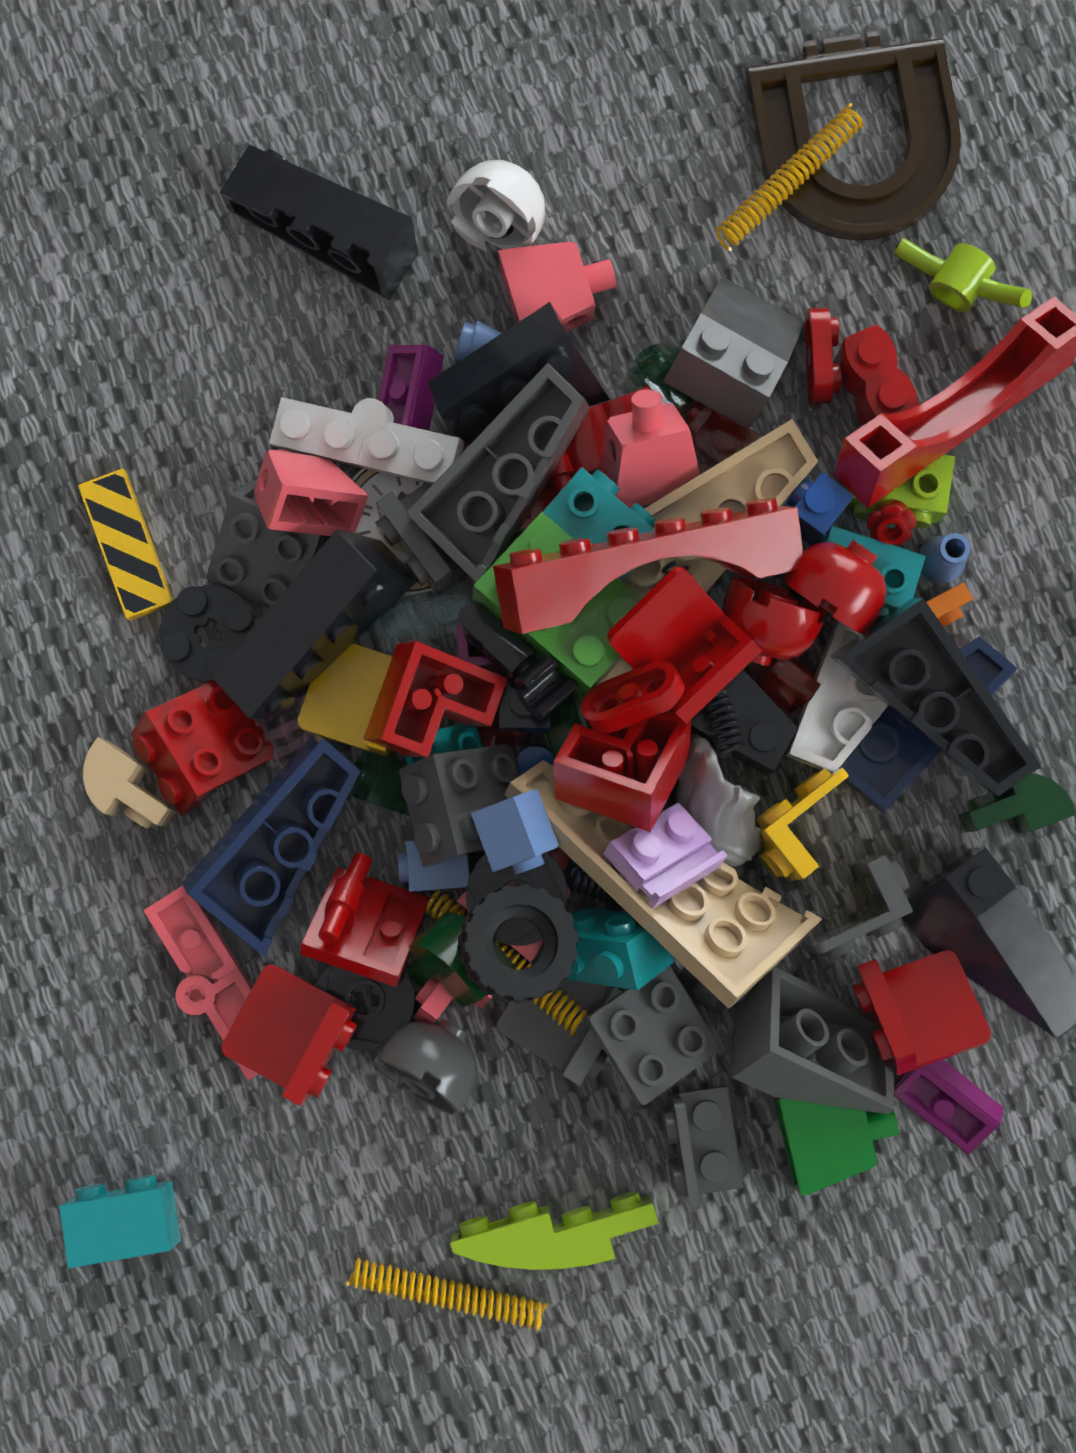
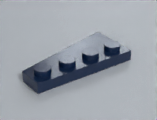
M980 636L959 649L992 697L1017 670L1015 665ZM887 706L874 722L870 731L838 769L843 768L849 775L845 781L884 814L941 751Z

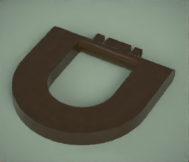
M872 31L866 32L865 48L862 47L860 33L822 39L821 47L823 54H818L816 40L804 41L802 48L804 53L803 59L746 67V80L760 160L766 180H770V176L775 174L776 170L781 169V166L786 164L787 160L791 159L792 155L797 154V151L802 149L804 144H808L809 139H811L801 84L894 71L907 141V153L903 165L896 173L881 182L870 185H854L833 177L820 164V169H815V174H809V180L804 179V184L799 185L798 190H793V195H788L787 200H782V206L793 217L807 227L824 235L844 240L865 241L885 238L900 233L919 222L935 207L955 173L961 148L959 118L945 44L942 38L881 47L879 32Z

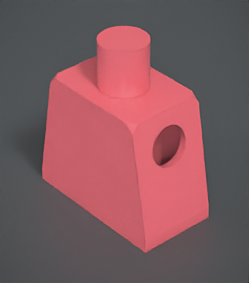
M575 242L508 248L498 251L499 268L516 324L551 302L569 330H572L594 319L595 302L592 294L617 287L610 259L584 266Z
M655 390L636 392L631 398L632 412L610 417L605 423L599 470L619 487L620 490L615 496L628 508H631L635 503L640 506L653 504L700 475L688 425L674 404H662V395Z
M287 449L269 450L265 453L254 488L256 502L268 529L331 536L337 529L356 533L368 498L366 492L331 460L324 457L292 453Z

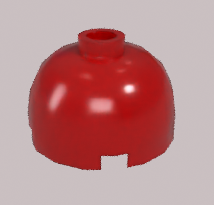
M853 539L847 547L828 541L816 543L804 550V559L798 569L788 572L783 581L815 606H821L833 614L832 617L862 635H866L870 627L878 619L886 601L887 587L884 576L872 565L878 556Z
M734 576L731 578L722 608L725 615L752 638L762 650L752 662L765 666L770 665L772 658L789 660L805 652L816 640L828 611L821 606H815L804 597L801 605H798L799 600L788 595L789 590L742 576L739 579Z

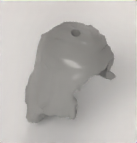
M690 734L689 758L678 777L677 802L712 838L711 846L718 853L723 850L728 855L723 863L730 867L744 864L746 861L752 860L751 858L761 848L762 844L759 840L760 828L755 826V811L753 810L760 797L757 794L750 793L751 791L746 787L734 785L725 780L717 760V755L711 744L700 735Z

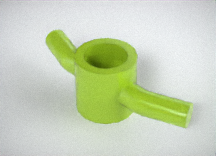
M903 238L894 252L895 256L921 272L934 277L929 284L930 293L934 298L957 312L970 311L979 296L996 303L1026 308L1031 303L1032 291L1030 289L992 280L991 277L996 270L994 261L989 255L973 245L966 243L955 245L946 260Z

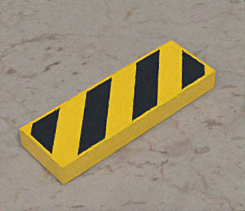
M122 468L79 484L81 496L126 619L131 621L168 607L173 601V597L127 472Z

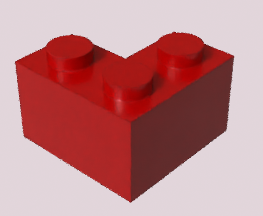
M418 641L397 644L363 739L408 757H428L442 716L469 727L491 726L508 678Z
M667 711L632 724L623 739L605 733H598L593 729L574 724L553 761L555 799L651 832L689 758L691 720L686 724L675 712Z

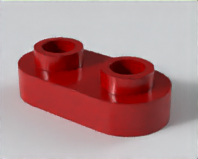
M808 308L804 324L808 401L810 404L830 403L833 393H840L842 384L840 364H833L832 347H837L839 342V321L837 317L830 316L829 308Z
M663 660L650 662L594 686L585 695L581 704V712L596 732L611 733L619 731L627 726L671 710L683 695L684 681L670 662Z

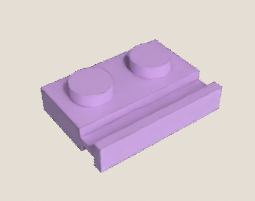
M680 803L661 812L651 832L635 827L610 841L603 853L636 891L642 889L650 898L647 904L652 909L718 869L728 856L723 850L718 853L711 846L712 838Z

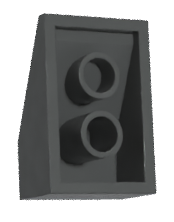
M722 276L663 382L749 430L776 387L805 323Z
M777 967L772 968L758 981L744 1000L736 1003L732 1078L777 1098L889 1114L895 1110L893 1064L891 1059L882 1061L871 1033V1031L878 1029L872 1014H863L860 1008Z

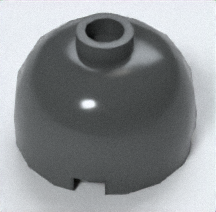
M441 1019L438 1025L427 1021L407 1023L400 1027L385 1042L374 1060V1064L379 1071L397 1085L400 1079L405 1085L421 1095L418 1099L436 1110L453 1116L455 1113H460L473 1090L477 1078V1063L474 1054L463 1043L466 1033L455 1024Z

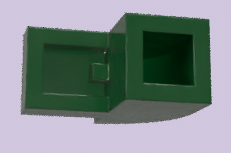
M448 912L443 913L409 946L417 959L405 971L418 985L436 977L463 1008L481 1001L486 995L479 991L480 987L475 982H470L466 976L468 973L464 965L461 966L459 960L461 950L460 946H458V936L462 933L463 927H461L464 917ZM493 941V950L498 960L506 967L513 969L515 965Z

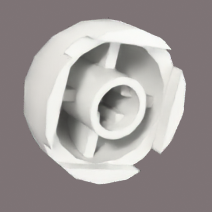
M487 160L470 168L460 177L447 199V209L452 205L455 213L451 221L455 230L467 243L487 252L485 241L501 249L532 246L545 221L544 195L539 184L523 168L504 160ZM510 225L514 226L513 232L508 237L499 238L505 235Z

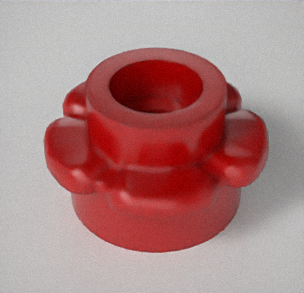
M890 499L882 501L874 507L867 518L866 526L868 530H871L870 537L872 539L898 546L906 543L912 537L911 530L916 527V517L905 503ZM887 524H896L894 528L887 527Z

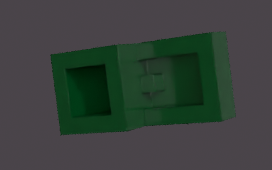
M1032 773L1002 793L1003 798L991 792L968 800L971 810L958 814L965 833L978 831L1012 818L1017 832L1020 834L1032 832L1076 815V809L1069 795L1059 784L1048 777Z

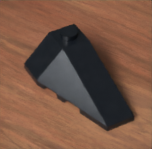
M986 847L969 850L907 897L913 912L903 916L902 919L926 949L933 954L944 950H951L956 953L965 975L969 979L981 985L1053 1037L1058 1038L1076 1024V978L1017 887Z

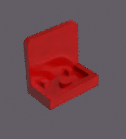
M683 567L672 569L606 635L607 642L633 669L659 660L668 661L675 667L684 681L685 688L682 697L672 710L686 724L762 652L753 639L725 615Z
M215 680L146 711L131 732L136 754L144 763H149L158 778V787L163 798L169 804L176 807L180 816L198 807L211 791L268 763L275 755V749L256 719H249Z
M944 950L883 973L877 959L857 965L859 983L852 985L856 999L863 1014L872 1013L878 1027L877 1030L871 1031L875 1045L882 1061L891 1059L897 1076L989 1042L991 1037L990 1028L961 963L953 951Z
M267 965L262 969L224 1039L222 1052L228 1058L286 1088L282 1097L301 1106L309 1099L310 1095L318 1099L333 1072L326 1065L335 1049L343 1052L357 1027V1024L350 1021L357 1008L277 965Z

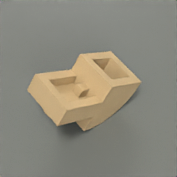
M100 737L96 738L84 761L83 782L88 797L99 811L106 815L116 816L122 806L126 804L128 807L124 814L147 829L153 823L158 826L167 827L177 813V810L138 785L149 769L147 766L110 741Z

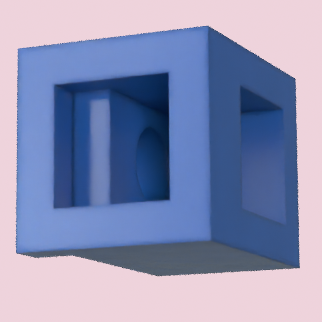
M821 472L813 483L807 478L804 479L787 500L785 506L797 507L801 538L813 546L820 541L854 495Z

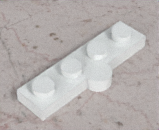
M281 397L269 444L280 449L324 457L334 462L433 485L462 454L465 442L458 437L393 423L392 411L375 398L361 400L354 406L352 413Z

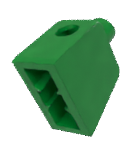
M774 1097L794 1189L801 1196L809 1195L877 1165V1158L873 1141L899 1135V1126L894 1111L889 1114Z

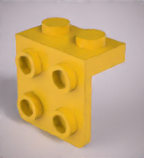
M352 643L329 667L310 683L298 717V724L301 729L389 758L392 750L366 741L363 738L392 656Z
M825 767L818 773H813L793 789L799 797L791 804L787 799H784L780 803L777 802L755 819L760 826L759 840L762 842L761 849L764 851L758 858L775 879L782 876L787 881L801 880L819 867L787 825L849 776L843 768L830 773Z

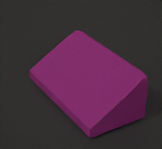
M427 344L388 346L378 400L392 411L393 423L429 431L435 401L428 381L441 373L444 355Z
M944 1060L906 1072L894 1084V1096L968 1155L1001 1125L1004 1107Z

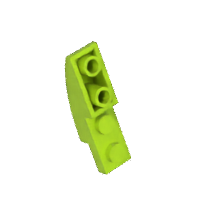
M638 1191L616 1196L610 1200L611 1208L592 1213L590 1206L569 1210L561 1215L563 1222L558 1224L553 1222L549 1205L538 1208L536 1201H529L507 1209L509 1217L489 1223L488 1216L484 1215L460 1223L458 1225L460 1232L452 1234L450 1244L454 1254L486 1264L527 1270L566 1269L616 1259L610 1238L659 1224L651 1197L640 1198Z

